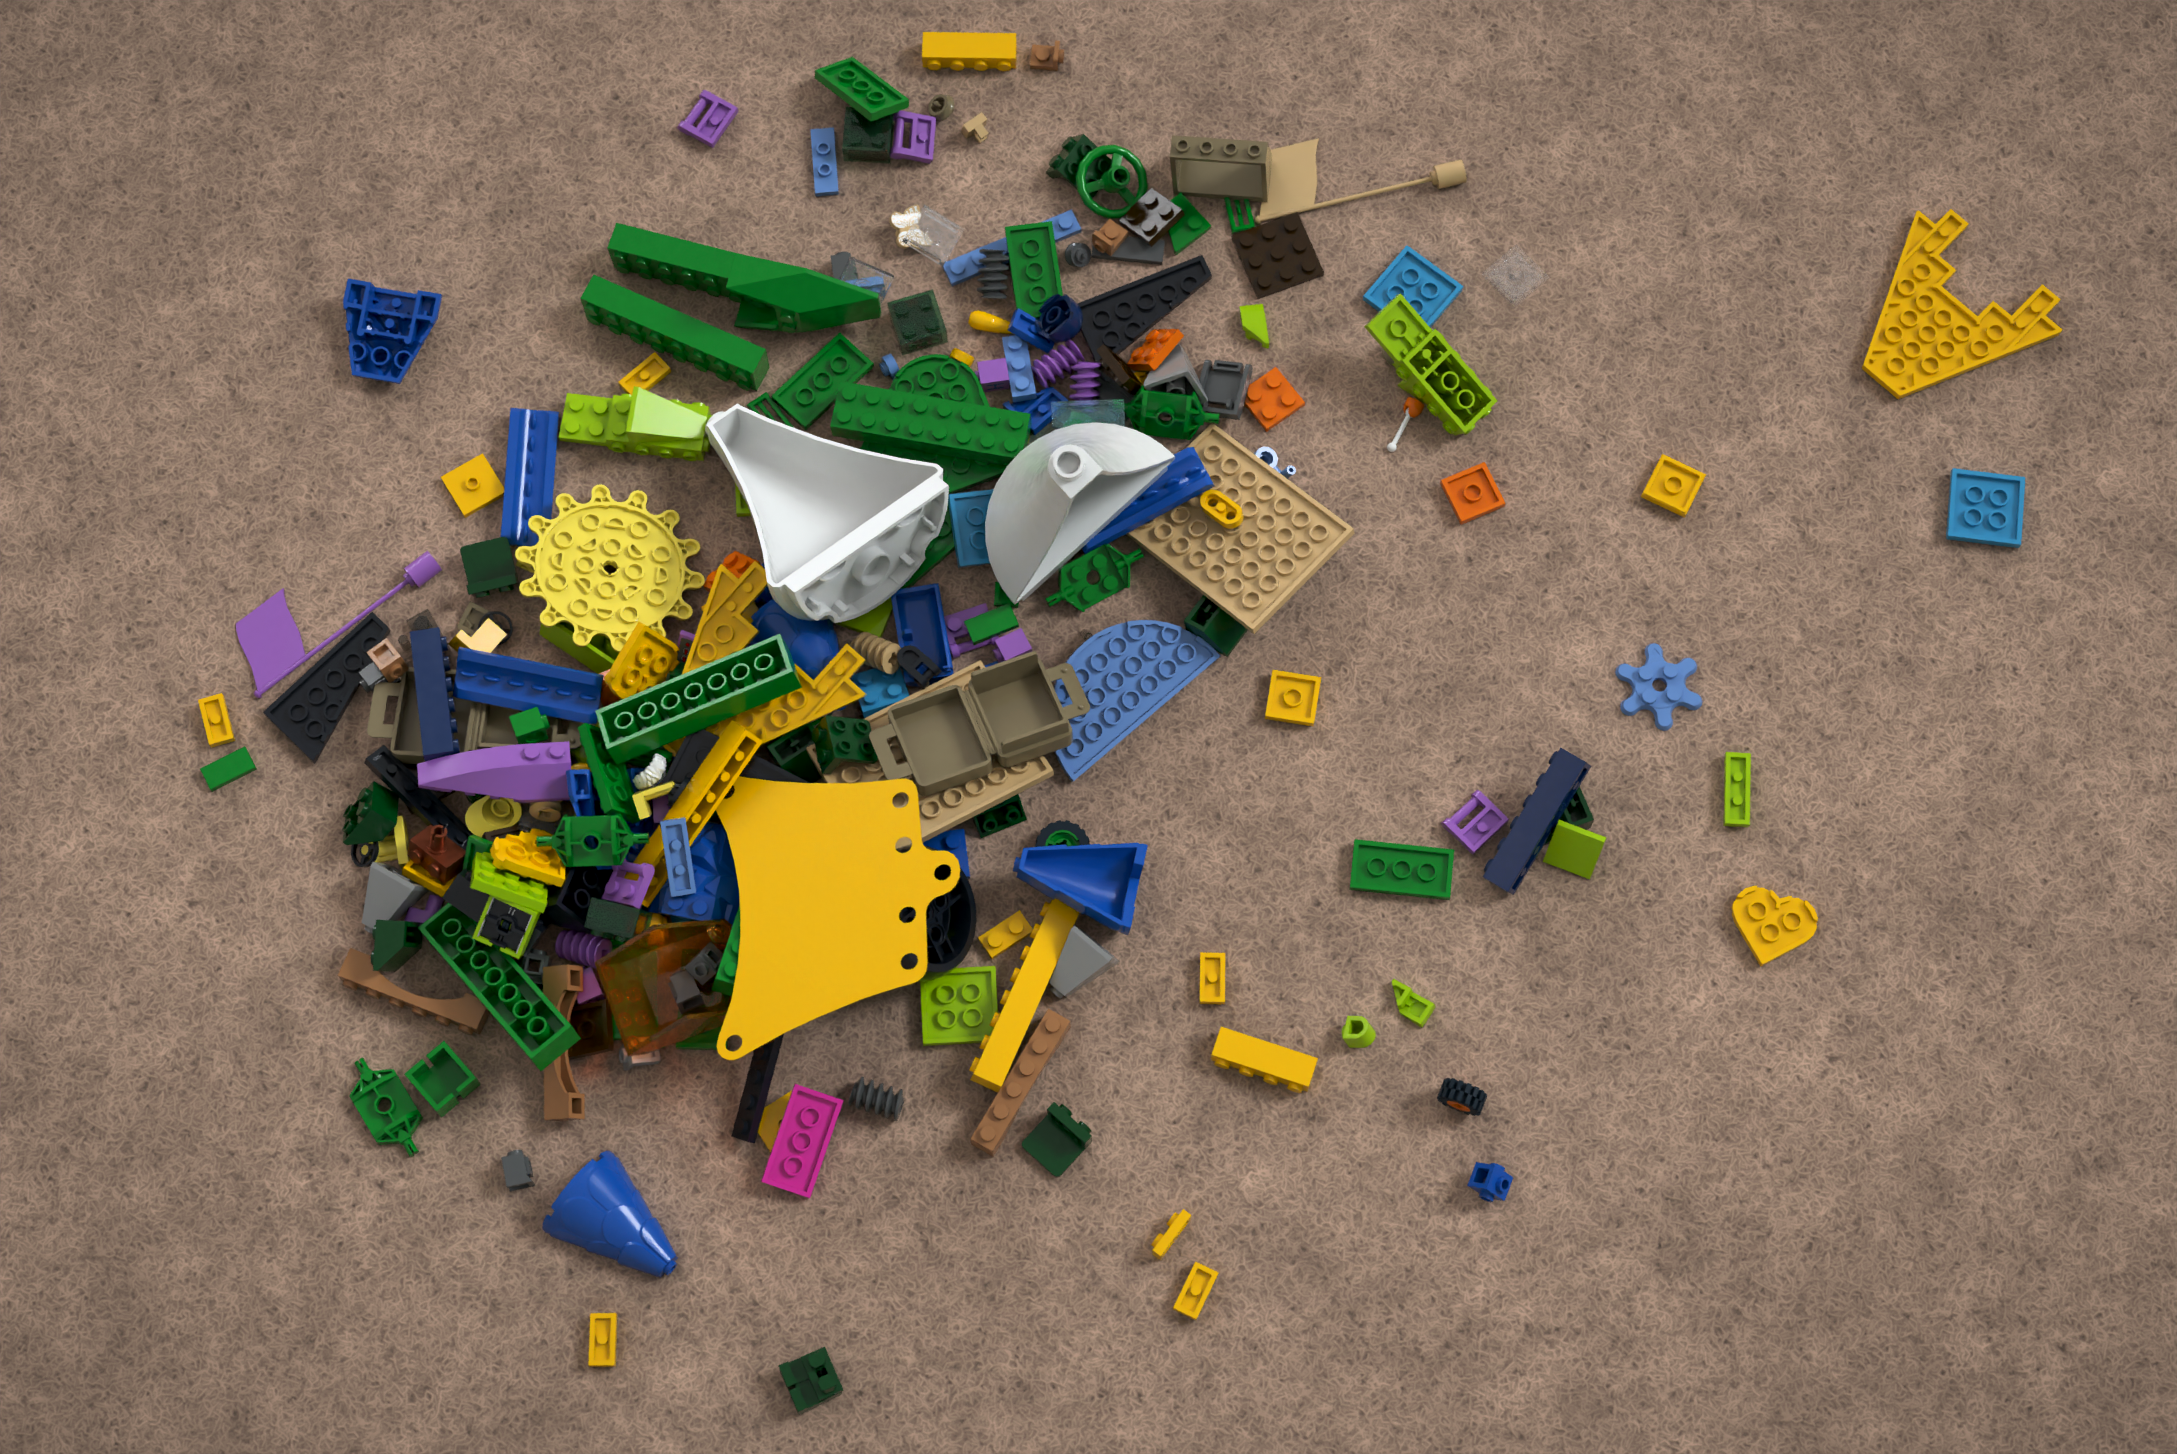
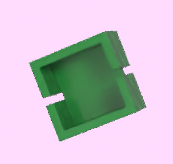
M445 1041L426 1055L433 1064L431 1068L421 1059L404 1074L441 1118L459 1104L457 1100L459 1096L464 1099L481 1085L474 1074Z

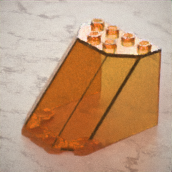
M715 919L654 924L594 962L628 1056L648 1054L723 1025L732 997L712 990L717 973L703 986L694 978L704 1005L683 1014L679 1011L668 983L671 982L670 977L672 974L680 970L685 971L684 967L710 941L724 954L732 929V925L727 920Z

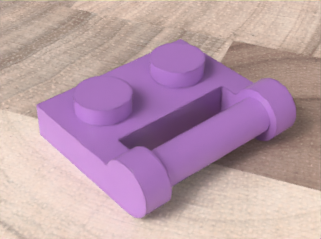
M703 90L699 95V101L687 118L679 123L677 128L686 135H690L713 148L737 115L738 108L709 91ZM707 104H711L712 106L709 108V110L702 118L698 126L694 127L693 124L698 119V117L705 109Z
M902 110L893 113L895 129L890 157L930 164L933 160L936 117ZM905 122L911 123L909 148L902 147Z
M986 603L944 616L949 648L953 659L960 657L962 653L989 644L995 645V640L998 639V636L973 645L971 640L958 645L955 642L957 639L969 636L964 621L988 612Z
M1476 790L1471 795L1472 798L1450 819L1446 818L1441 823L1472 855L1509 821L1479 790ZM1478 805L1482 806L1484 809L1462 830L1457 826Z
M625 859L622 865L612 866L613 872L609 882L606 884L602 899L609 903L640 909L655 869L652 864L642 863L640 865L628 862ZM626 872L639 874L638 881L625 879Z

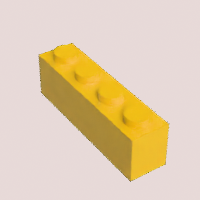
M923 32L922 63L923 67H927L930 70L951 68L952 70L960 71L964 68H974L977 71H985L988 68H997L1000 71H1009L1016 69V33Z
M1220 1027L1211 1054V1060L1215 1061L1214 1064L1220 1068L1229 1069L1231 1066L1239 1069V1073L1244 1076L1253 1077L1255 1074L1264 1077L1263 1081L1266 1083L1277 1085L1279 1082L1288 1085L1287 1089L1296 1093H1302V1090L1308 1092L1318 1060L1316 1057L1224 1027Z

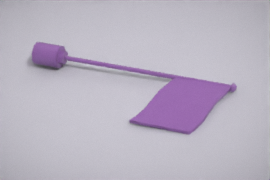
M428 551L423 553L404 568L406 573L403 575L405 578L403 582L308 654H305L300 632L287 607L284 588L236 623L239 643L249 661L257 687V690L254 691L255 697L262 698L261 695L408 583L411 587L415 584L418 588L442 571L439 564Z

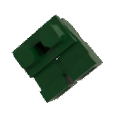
M825 1347L791 1362L778 1365L799 1416L842 1394L843 1387Z

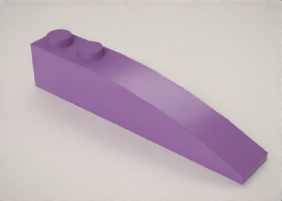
M569 741L491 747L444 756L417 764L418 788L452 792V790L465 792V795L475 796V794L489 795L491 799L509 798L514 799V802L518 803L570 800L566 770H571Z

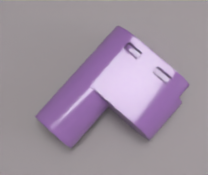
M429 895L425 910L409 907L404 921L424 923L441 909L444 899L436 895Z

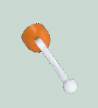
M1408 397L1405 401L1403 410L1406 417L1393 441L1387 445L1389 452L1396 450V444L1409 419L1418 417L1424 409V404L1419 400Z

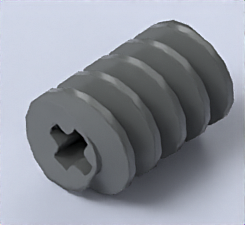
M979 250V253L986 256L979 259V263L985 265L984 268L978 269L979 273L985 275L977 279L978 282L984 284L983 287L977 288V291L983 294L981 297L1007 298V295L1000 292V290L1007 289V285L1001 283V281L1008 279V276L1001 272L1009 269V266L1002 264L1003 261L1009 260V257L1003 254L1004 250Z
M861 1076L852 1089L848 1106L855 1101L856 1108L860 1109L865 1103L866 1112H870L875 1107L876 1115H880L884 1110L885 1118L889 1119L894 1113V1120L898 1121L905 1098L903 1097L902 1089L894 1095L893 1086H890L885 1092L883 1083L874 1088V1080L871 1079L867 1085H864V1077Z

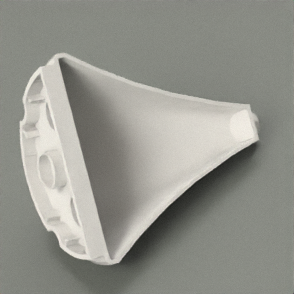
M736 404L726 412L720 411L715 413L706 424L705 432L708 435L710 444L730 472L750 510L763 553L770 594L784 611L798 619L808 621L830 619L832 622L838 623L857 618L873 610L895 594L912 577L926 559L925 550L927 546L940 533L948 506L949 485L943 481V468L938 464L893 457L823 439L769 419L739 404Z
M1097 422L1074 424L1054 430L1038 438L1020 451L997 481L988 504L985 521V542L989 561L997 581L1012 603L1016 604L1020 600L1024 601L1159 479L1168 470V466L1174 461L1175 456L1162 444L1135 429L1117 424Z

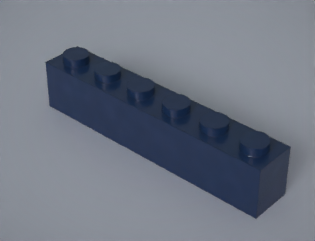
M439 627L410 631L424 760L429 761L460 753L459 740L454 739V733H458L457 721L451 715L452 712H456L453 697L449 698V692L453 691L451 677H447V671H451L449 656L445 657L444 651L449 650L447 637L441 635Z
M1563 748L1553 753L1546 773H1542L1536 781L1537 788L1534 793L1527 796L1520 816H1516L1511 822V831L1508 836L1501 839L1494 859H1490L1485 865L1483 877L1513 895L1591 768V765Z

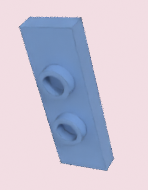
M834 127L810 129L815 196L839 195Z

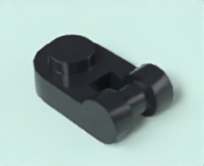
M904 646L897 654L900 668L922 689H925L930 684L929 680L933 676L937 677L942 672L931 659L915 646ZM921 665L926 668L922 674L917 671Z

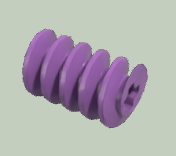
M1068 340L1065 342V346L1062 344L1058 345L1057 351L1054 349L1050 350L1049 356L1046 354L1042 355L1041 361L1038 359L1034 360L1031 369L1037 381L1047 389V380L1055 384V375L1063 379V370L1071 374V365H1077L1079 360L1084 361V357L1077 345L1072 340Z
M1077 361L1078 364L1071 366V369L1078 373L1070 377V379L1077 381V384L1070 385V388L1075 390L1076 393L1069 395V398L1075 400L1076 403L1070 404L1069 408L1079 411H1097L1092 407L1099 405V401L1093 399V397L1099 396L1100 392L1093 388L1100 386V382L1094 378L1101 376V372L1094 370V368L1100 367L1101 363Z
M563 930L556 939L555 951L560 958L598 969L608 962L612 953V942L609 939H603L593 934L575 930Z

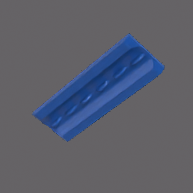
M510 408L501 537L508 538L511 546L530 547L536 545L539 542V537L530 530L528 526L529 519L535 515H540L550 520L552 518L559 412Z
M1194 447L1185 448L1174 454L1175 459L1168 466V470L1082 548L1084 554L1105 543L1108 544L1215 487Z
M459 647L453 696L521 711L538 707L541 715L546 714V716L597 724L598 719L595 711L600 707L604 675Z

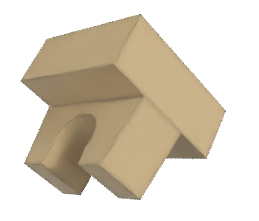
M981 112L963 125L961 133L966 139L973 135L979 143L983 142L989 134L985 129L987 118Z

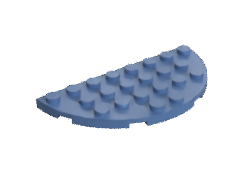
M1136 620L1117 624L1098 632L1083 642L1065 663L1073 667L1090 704V710L1087 714L1068 720L1072 727L1073 742L1068 747L1054 751L1063 771L1071 782L1075 781L1220 657L1219 653L1201 637L1182 629V627L1156 620ZM1062 679L1056 680L1053 687L1062 707L1073 704Z

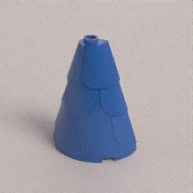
M774 599L762 606L751 617L753 619L751 624L760 632L746 648L781 634L790 650L794 664L798 665L813 680L840 651L838 637L834 630L833 622L830 619L818 621L798 619L784 611ZM845 706V707H843V708H841V709H838V710H836V711H841V710L845 709L847 706Z
M1122 843L1067 846L1065 844L1023 848L1021 858L1016 857L1013 872H1017L1016 878L1052 900L1058 899L1075 911L1087 915L1102 925L1129 935L1135 910L1134 904L1148 845Z
M610 1150L600 1153L599 1157L601 1159L596 1162L592 1159L562 1190L551 1206L554 1210L552 1216L547 1215L545 1217L542 1229L550 1234L551 1237L585 1248L588 1252L616 1260L620 1265L660 1278L664 1274L668 1276L676 1268L677 1263L675 1261L678 1257L657 1218H653L640 1191L634 1186L620 1159Z

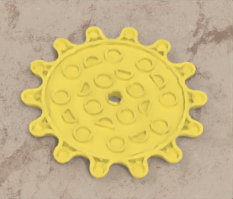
M599 484L593 487L592 498L588 503H578L571 495L562 493L557 496L555 501L560 512L557 518L550 520L540 515H535L529 519L528 526L539 537V542L530 547L521 546L515 552V557L519 563L534 569L533 577L522 581L519 591L526 598L539 597L546 601L547 607L542 611L539 618L544 627L551 628L558 623L566 622L574 627L572 639L576 646L585 647L594 636L601 635L610 640L611 647L615 652L620 653L638 622L645 624L666 637V632L662 626L664 618L673 617L680 621L688 620L693 614V609L684 602L682 593L685 590L700 589L705 583V578L701 573L689 570L685 564L687 558L699 552L700 544L695 539L681 540L674 536L673 528L679 523L680 519L676 511L666 510L659 515L650 514L646 509L648 498L643 491H633L626 501L617 502L610 496L609 489L605 485ZM612 565L617 571L608 575L604 567Z

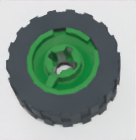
M1059 820L1055 823H1049L1046 828L1041 830L1040 835L1036 838L1035 847L1065 844L1067 846L1090 845L1086 832L1078 824H1073L1067 820Z

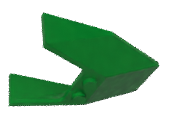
M738 253L735 254L726 290L771 305L775 310L768 307L757 308L751 303L742 301L734 327L804 333L876 319L881 316L879 293L807 268Z

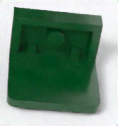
M1084 134L1068 137L1062 144V151L1050 160V167L1046 171V174L1052 179L1063 177L1076 190V174L1079 163L1089 151L1097 148ZM1107 155L1094 159L1089 165L1085 176L1086 184L1100 180L1102 175L1110 169L1111 159ZM1098 191L1089 193L1091 198H1094Z
M499 537L461 547L460 553L468 581L466 586L469 595L475 594L476 598L490 595L489 590L499 588L501 593L513 590V585L519 583L508 538Z
M824 716L812 731V740L817 751V762L820 764L822 774L831 775L841 761L875 764L878 757L869 738V734L872 731L869 721L865 719Z
M1055 1102L1047 1109L1046 1117L1023 1140L1022 1147L1054 1177H1060L1092 1143V1135L1090 1134L1091 1129L1084 1122L1080 1121L1077 1123L1071 1117L1073 1114L1063 1104L1058 1106Z

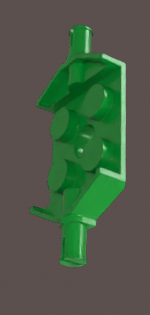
M1141 386L1131 400V403H1113V412L1127 413V417L1130 418L1134 429L1150 436L1190 440L1199 427L1204 425V422L1216 424L1219 422V414L1205 413L1194 391L1191 396L1144 390V386ZM1166 412L1172 418L1169 421H1163L1159 418V414Z
M1105 543L1060 567L1058 570V590H1056V593L1045 598V601L1048 602L1047 605L1051 607L1060 601H1066L1077 610L1085 612V609L1124 588H1129L1130 565L1144 558L1141 553L1142 551L1138 548L1126 555ZM1092 570L1096 571L1099 575L1098 581L1095 584H1089L1086 579L1088 572Z
M621 813L601 816L564 815L554 835L537 836L536 842L537 847L552 846V849L556 850L565 867L622 865L630 847L634 844H649V833L634 834L631 832ZM592 835L598 839L599 844L596 848H590L585 844L587 836Z
M364 1058L359 1059L363 1068L358 1061L354 1064L359 1070L361 1078L349 1097L378 1145L400 1143L406 1149L409 1157L414 1156L413 1152L417 1154L419 1150L412 1141V1135L422 1121V1115L394 1069L372 1071L369 1069ZM383 1099H389L392 1103L391 1108L386 1112H381L378 1109V1105Z

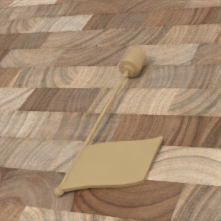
M1319 138L1270 150L1272 166L1268 202H1261L1260 215L1256 216L1255 222L1261 225L1263 221L1284 217L1296 212L1301 213L1430 181L1432 185H1437L1438 189L1466 183L1465 167L1461 159L1433 166V171L1430 172V177L1315 204L1317 190L1316 151Z

